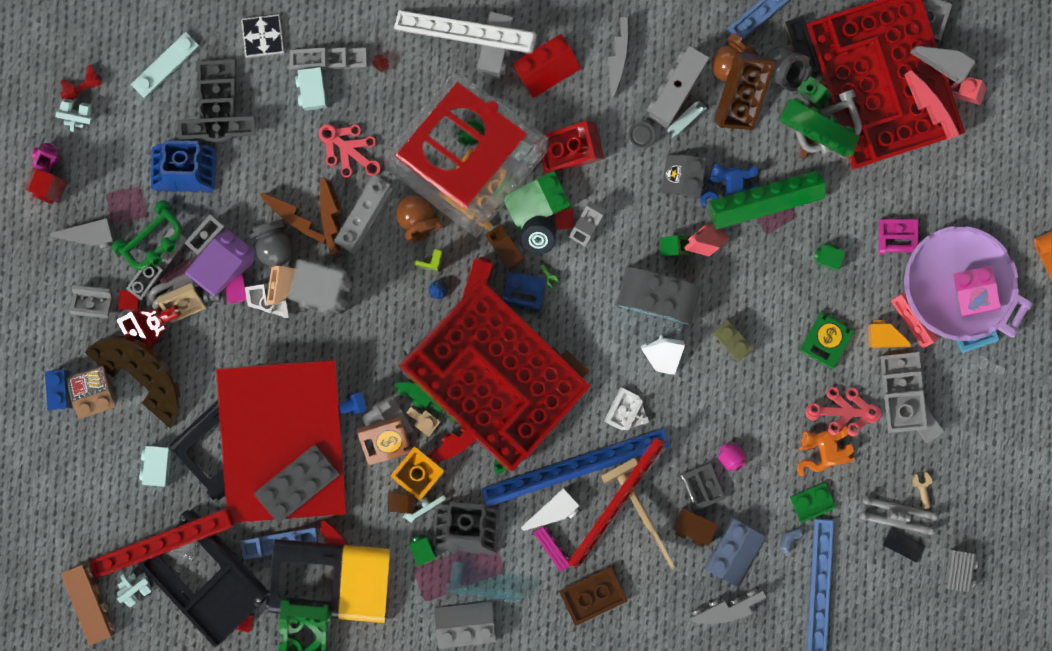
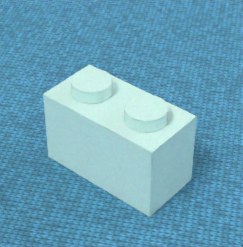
M321 67L298 70V76H295L296 86L300 87L301 92L298 95L299 106H302L305 111L327 108Z
M145 446V450H142L141 460L144 461V467L140 470L142 485L168 486L172 451L170 447Z

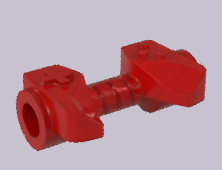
M91 65L86 67V81L74 86L67 79L60 81L64 89L60 92L62 99L74 101L78 98V93L89 87L97 88L103 83Z

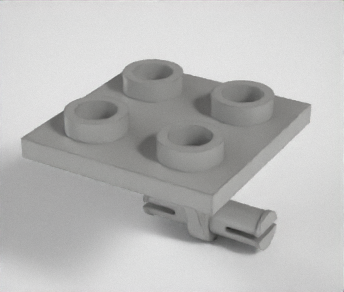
M395 398L379 406L375 405L371 411L361 417L366 426L401 417L407 434L414 431Z

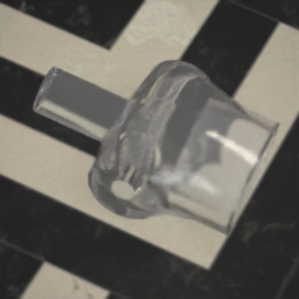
M197 541L170 551V556L177 559L174 571L181 573L184 562H194Z

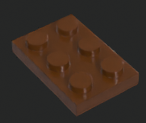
M611 566L559 590L575 626L628 602Z

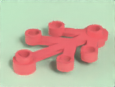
M325 124L320 128L319 137L326 143V163L329 166H335L336 162H338L337 157L334 155L333 143L340 147L341 175L344 178H350L353 173L349 165L348 154L365 167V171L369 176L379 175L381 171L379 163L373 160L369 161L354 149L359 147H375L376 140L374 137L368 136L365 139L343 141L338 137L350 134L354 137L359 136L361 128L358 125L336 129L331 124ZM354 127L359 129L357 134L352 133ZM328 130L332 132L330 137L325 136V132ZM372 139L374 141L373 145H367V140ZM330 157L335 158L333 164L328 163ZM376 166V172H371L370 167ZM345 169L350 170V174L347 176L343 174Z
M830 387L827 391V397L836 402L841 408L820 407L816 403H811L805 411L806 417L810 420H817L820 415L842 416L836 422L829 424L828 432L831 435H837L839 430L853 417L861 418L856 423L849 424L847 433L851 436H856L865 424L875 423L881 418L880 408L874 404L868 405L858 396V391L855 388L847 390L846 398L849 401H853L860 409H854L839 395V390L836 387ZM833 391L836 393V395L833 396L830 394V392ZM852 392L855 396H850L849 393ZM811 408L817 409V412H813ZM869 411H873L875 414L871 415ZM834 426L837 428V430L834 431L831 429V427ZM854 427L857 431H851L850 428Z

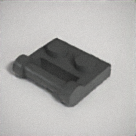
M711 463L678 476L686 488L692 503L691 508L693 512L725 499ZM695 476L705 499L702 502H699L690 478Z

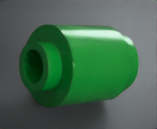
M474 118L466 122V124L482 134L484 127ZM462 128L456 134L458 137L457 141L464 147L467 145L471 147L477 140Z

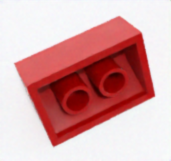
M562 33L533 50V53H528L512 63L513 69L532 99L581 70L572 49Z

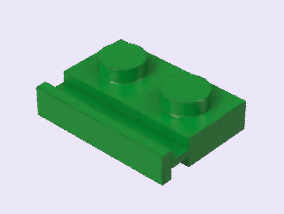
M826 482L789 497L800 523L836 509Z

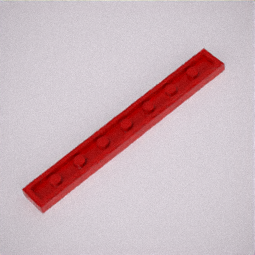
M662 438L654 439L568 562L572 567L581 566L666 445Z
M227 508L92 559L89 562L94 578L98 579L235 526L230 511Z

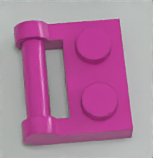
M878 220V254H885V252H911L912 254L918 245V220ZM886 239H911V245H886Z

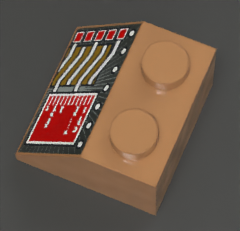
M104 365L67 377L71 401L79 419L116 407L117 397Z

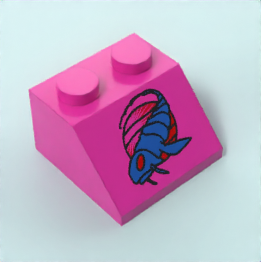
M992 266L953 274L962 317L1001 309Z

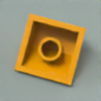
M414 446L390 477L409 493L414 494V497L420 501L443 474L444 470Z

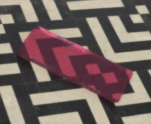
M458 552L416 568L414 575L423 599L430 601L501 574L503 568L497 553L487 555L485 553Z

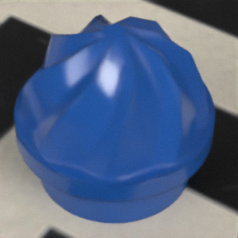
M435 280L429 286V293L435 299H442L448 293V286L442 280Z

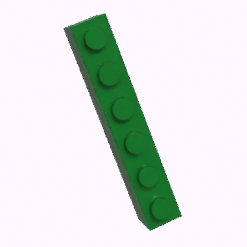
M816 170L710 200V218L717 230L825 199V182L819 171Z

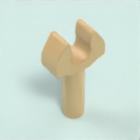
M924 472L925 481L920 483L918 475L914 474L912 486L920 489L923 509L931 508L927 488L933 483L932 478L928 473Z

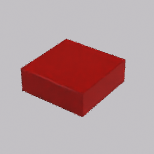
M573 209L563 210L554 214L556 230L574 228Z
M120 290L118 309L138 310L140 299L128 290Z

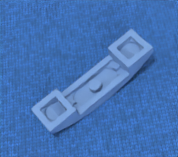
M315 527L240 541L243 560L272 555L275 539L318 543Z

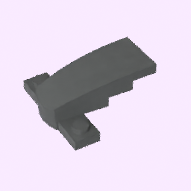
M235 60L196 61L200 119L177 120L178 139L203 138L209 142L221 144L232 140L234 136L256 135L255 116L236 117Z

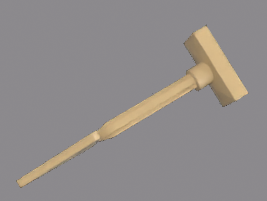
M633 458L602 475L601 478L604 484L607 485L618 479L622 486L629 476L628 473L632 472L637 465L636 459ZM633 490L629 496L646 528L652 533L670 568H675L654 529L649 515L635 490Z

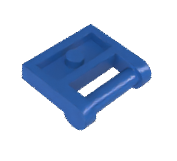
M508 271L503 301L507 305L534 309V312H539L546 279ZM510 291L536 296V302L509 297Z

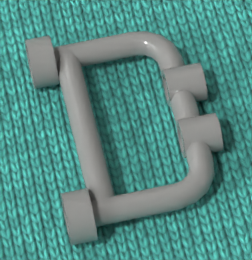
M854 89L839 94L840 103L820 111L822 112L821 115L825 117L848 108L854 123V129L856 130L855 134L859 135L862 129V122L853 100L856 94ZM795 130L799 143L806 152L816 153L821 151L822 154L832 151L821 144H808L805 135Z

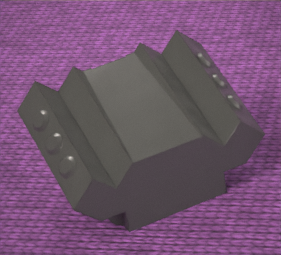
M450 502V505L436 506L432 548L440 552L448 550L452 553L470 552L474 554L485 553L487 555L497 553L500 511L493 508H484L483 504Z

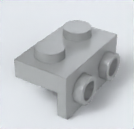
M87 285L72 286L73 297L69 309L70 314L109 318L113 301L111 290L105 287H88Z

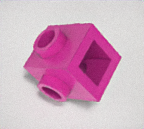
M41 142L39 148L35 147L31 158H34L31 166L50 174L52 167L56 168L61 158L57 156L59 149L53 144Z

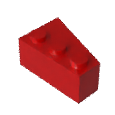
M32 169L24 190L33 193L32 197L53 205L54 201L60 203L67 181L41 170Z

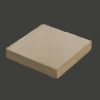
M192 283L156 298L163 311L173 305L179 307L172 314L180 310L181 315L172 319L171 323L207 308L204 300Z

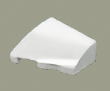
M269 283L245 287L249 307L273 313L283 318H289L287 297L277 305L266 304Z

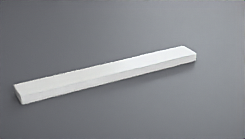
M398 10L394 29L398 31L533 53L537 34L533 32Z

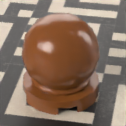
M732 33L727 38L729 45L719 48L712 57V71L723 82L727 81L736 51L759 55L751 45L747 48L741 43L743 38L735 33Z
M418 194L404 197L396 207L397 222L403 229L407 230L404 236L408 243L411 240L413 243L430 236V231L434 229L439 231L442 228L439 219H432L434 213L432 204L427 198Z

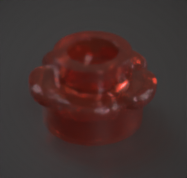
M374 56V60L371 62L374 68L380 72L389 69V60L385 56Z

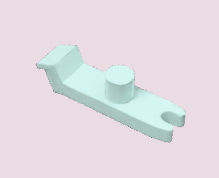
M698 100L670 125L667 132L674 130L672 137H676L697 116L702 114L707 107Z
M442 495L430 503L428 498L425 497L419 501L423 507L414 514H404L402 518L412 523L415 518L447 498L445 495Z

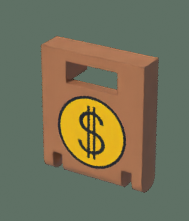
M395 417L357 429L368 466L409 454L412 450L401 417ZM372 439L374 449L368 452L365 440Z

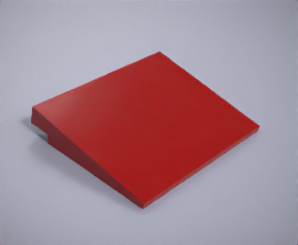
M875 0L806 24L821 68L822 80L826 82L825 87L832 94L829 98L830 105L841 102L839 94L854 89L856 94L853 100L862 122V129L853 155L848 156L852 170L947 139L941 122L933 125L927 109H918L904 76L909 71L914 72L937 96L950 115L959 135L965 134L947 76L910 53L916 46L938 48L922 0ZM848 108L833 113L835 119L839 121V125L844 128L847 125L854 129V123Z
M482 280L476 283L398 365L497 461L511 472L517 468L525 457L528 458L591 387Z
M335 360L301 361L216 369L226 509H229L233 523L275 520L254 495V492L314 444L338 471L339 476L285 519L346 514Z

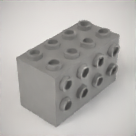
M298 260L288 299L300 303L299 306L306 309L318 310L324 314L336 316V313L341 314L342 310H346L348 300L345 298L347 292H351L353 281L347 275L348 272L340 267L331 265L329 268L322 262L312 260L311 263Z

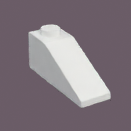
M563 488L522 525L521 529L525 531L560 521L567 517L571 519L579 511L577 509L579 504Z

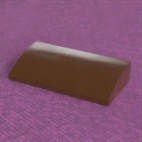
M736 51L714 118L719 127L754 130L776 64L775 60L756 54Z

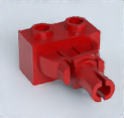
M173 305L158 314L156 313L161 311L159 308L154 310L140 308L121 317L117 321L127 339H137L151 347L160 342L159 338L163 331L169 328L168 325L161 326L179 317L181 311L179 310L172 314V312L179 309L177 305Z

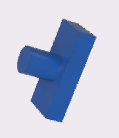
M362 392L346 397L347 401L338 403L340 414L350 412L351 416L367 411Z

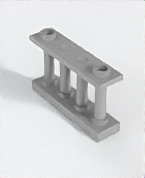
M375 175L372 176L336 237L335 243L350 253L356 254L393 191V188L389 187V183Z

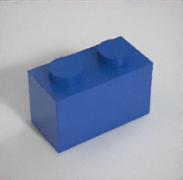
M69 370L45 371L47 410L72 408L67 383Z

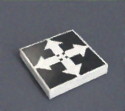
M280 15L241 19L246 58L284 54Z

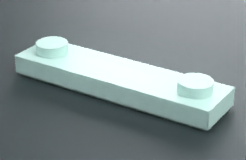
M185 32L131 85L146 99L200 46Z

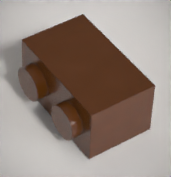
M681 508L672 529L676 531L675 535L686 539V536L694 539L692 543L703 547L704 544L709 546L718 524Z

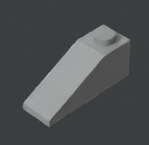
M916 46L910 52L957 84L964 81L976 62L971 59L972 56L964 51Z
M107 218L51 233V236L54 238L96 247L100 246V249L109 248L112 246L111 243L116 241L111 220Z

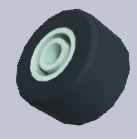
M537 216L530 218L523 226L521 237L523 246L533 254L549 252L555 245L556 227L551 220L545 217Z

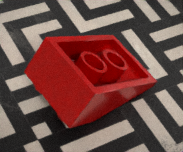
M584 121L536 137L545 174L604 160L596 122Z

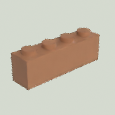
M85 563L61 573L88 644L92 645L115 635L114 623L108 619L106 614L108 613V608L99 596L101 595L100 588L97 584H94L92 579L94 577L92 568Z

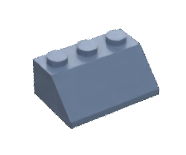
M731 518L704 569L738 587L765 536Z

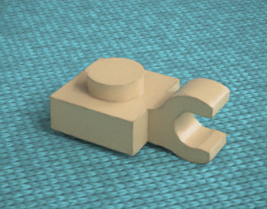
M412 407L407 411V414L417 421L414 426L428 437L441 422L426 410L423 414H420Z

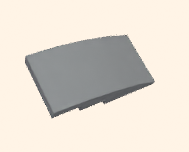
M920 353L880 356L888 433L926 430L927 420Z

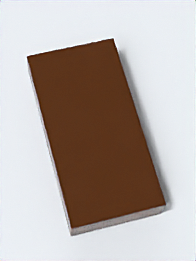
M388 492V511L413 514L414 494Z

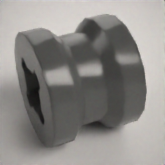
M203 288L204 302L215 301L220 303L221 292L214 297Z

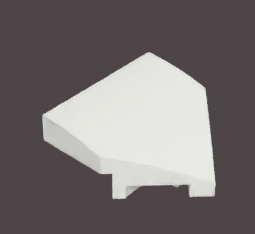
M660 335L658 340L649 345L643 344L641 349L656 371L675 375L685 344L683 340L664 339Z
M620 387L604 422L620 430L627 431L638 425L649 423V420L645 414L642 399L638 395Z

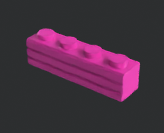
M542 525L533 533L559 571L562 572L570 566L568 564L570 559L568 556L565 557L563 555L564 551L561 546L558 547L556 545L557 541L554 536L551 537L549 535L550 531L547 526L544 527Z

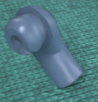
M800 528L782 535L779 546L784 554L791 552L793 540L803 537Z

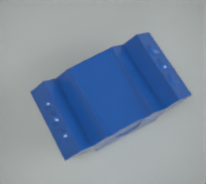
M165 140L164 144H157L152 147L151 189L158 192L167 190L170 192L189 191L197 193L201 190L210 193L214 191L216 149L208 145H199V141Z

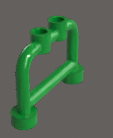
M161 200L155 205L154 209L158 216L129 243L124 239H118L112 245L113 251L119 256L122 255L135 270H143L151 264L158 266L162 262L160 256L165 251L172 253L176 249L175 242L182 234V226L171 213L172 207L166 200ZM167 219L174 227V233L170 237L163 238L160 243L161 245L156 250L149 251L144 261L137 262L130 251Z

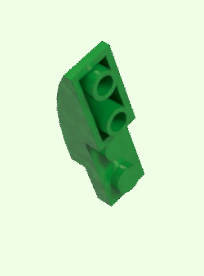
M396 382L394 385L398 388L396 391L404 397L407 395L412 397V403L419 408L423 406L427 408L430 402L434 403L432 406L440 413L444 410L416 383ZM449 415L448 418L457 424V422Z

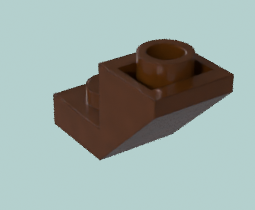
M501 224L485 235L510 271L525 261V258Z

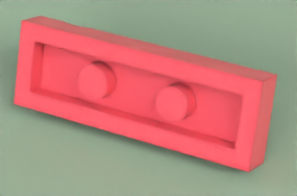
M905 292L891 300L922 349L938 340L937 334L926 328L915 316L909 306Z

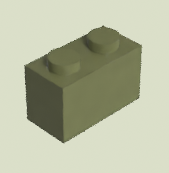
M728 320L724 321L711 333L737 362L753 349Z

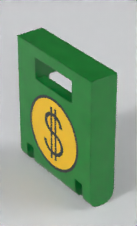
M820 311L798 351L832 370L855 330L851 328L846 333L847 325L830 315H827L825 320L822 319L825 312ZM813 345L830 354L826 360L810 351Z

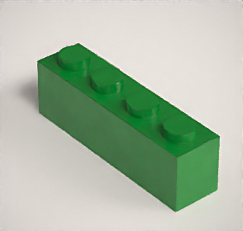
M798 98L787 101L777 121L843 157L853 155L859 135L855 134V129L847 125L844 128L838 124L839 121L830 116L828 118L822 116L820 110L804 106L805 102Z

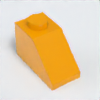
M874 320L873 324L868 325L869 348L910 347V342L891 324H885V320Z

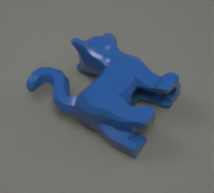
M715 163L710 171V179L707 180V183L725 181V196L759 187V185H753L751 188H745V179L758 175L757 166H751L749 170L737 167L726 169L719 163ZM705 191L700 197V203L705 207L708 198L714 200L720 197L716 192Z

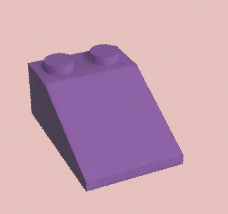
M226 228L209 243L185 274L215 297L253 264L255 250Z

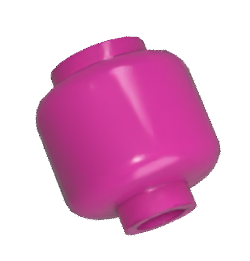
M728 442L720 448L721 452L718 459L728 471L733 470L736 472L747 463L745 461L747 455L739 444H729Z

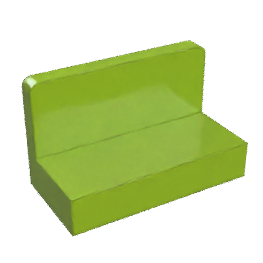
M434 249L431 264L415 261L416 267L439 272L443 252Z

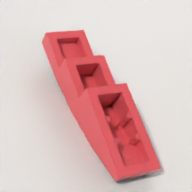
M907 72L904 76L918 109H927L933 125L941 122L948 140L958 136L959 133L950 115L937 96L914 72Z

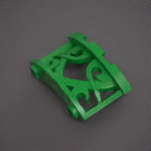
M281 600L279 634H281L283 642H279L278 651H297V648L298 651H320L317 648L321 643V651H327L328 623H331L332 611H329L328 605H324V608L290 605L289 601ZM298 621L300 622V624H299L298 626H293V625L291 624V623H296V625H297ZM304 624L317 636L305 649H303L302 643L298 638L289 635L300 631ZM295 644L297 648L291 649L290 645Z

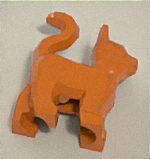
M843 426L837 435H831L828 431L818 434L804 431L801 439L802 447L799 450H812L818 446L821 462L816 464L812 460L807 459L800 461L797 466L798 474L804 476L805 467H809L815 472H820L836 464H846L855 461L852 455L854 452L852 444L845 445L843 449H839L837 444L838 440L849 435L847 427Z

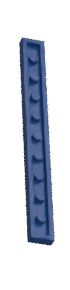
M663 428L484 487L482 491L486 505L489 507L643 456L655 438H662L666 442L664 448L670 447L666 432Z

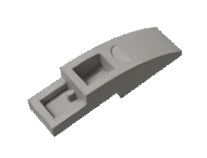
M171 227L165 237H170L174 233V227ZM182 233L175 242V251L172 253L165 251L160 256L162 262L158 266L151 264L147 268L139 270L126 289L140 300H143L178 257L188 237Z
M755 588L747 592L746 597L742 599L737 597L729 601L730 605L728 606L724 600L720 601L718 598L708 603L709 607L705 609L700 607L693 610L689 618L692 622L701 624H717L738 620L753 614L749 606L765 599L766 596L763 590Z

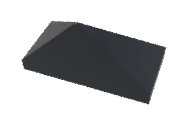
M892 528L882 544L886 548L916 563L925 548V545Z

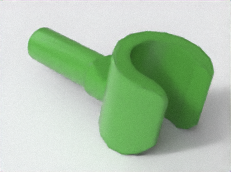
M545 264L540 265L547 277V284L551 289L554 290L552 284L555 281L561 285L560 280L549 272Z

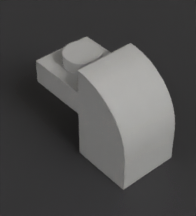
M589 201L569 238L586 246L606 210Z

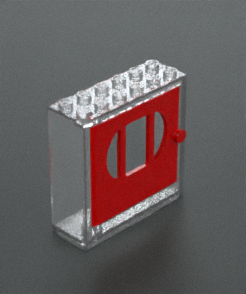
M456 71L453 75L451 74L447 77L443 88L438 89L434 93L432 101L422 107L421 114L410 121L409 128L405 133L399 134L395 145L385 151L384 162L387 171L477 238L548 152V138ZM464 108L477 113L484 122L485 136H482L451 113L450 110ZM443 117L453 121L480 142L465 161L460 160L429 136ZM427 142L459 167L450 170L435 167L425 157L423 143Z

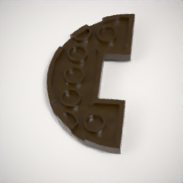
M122 335L101 338L85 351L99 366L104 365L106 372L111 377H115L123 367L149 391L142 404L169 428L174 426L180 413L178 401L180 391L177 382H174L170 375L171 369L156 351L137 339L130 340Z

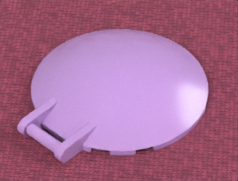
M952 226L940 229L923 239L916 246L907 262L904 286L909 306L926 328L947 339L959 341L975 340L985 337L997 329L1015 338L1018 326L1027 310H1030L1033 305L1030 301L1018 295V273L1014 262H1012L1007 253V249L996 238L982 230L967 226ZM992 266L1001 309L962 317L953 274ZM1016 304L1021 307L1011 325L1008 326L1006 323Z

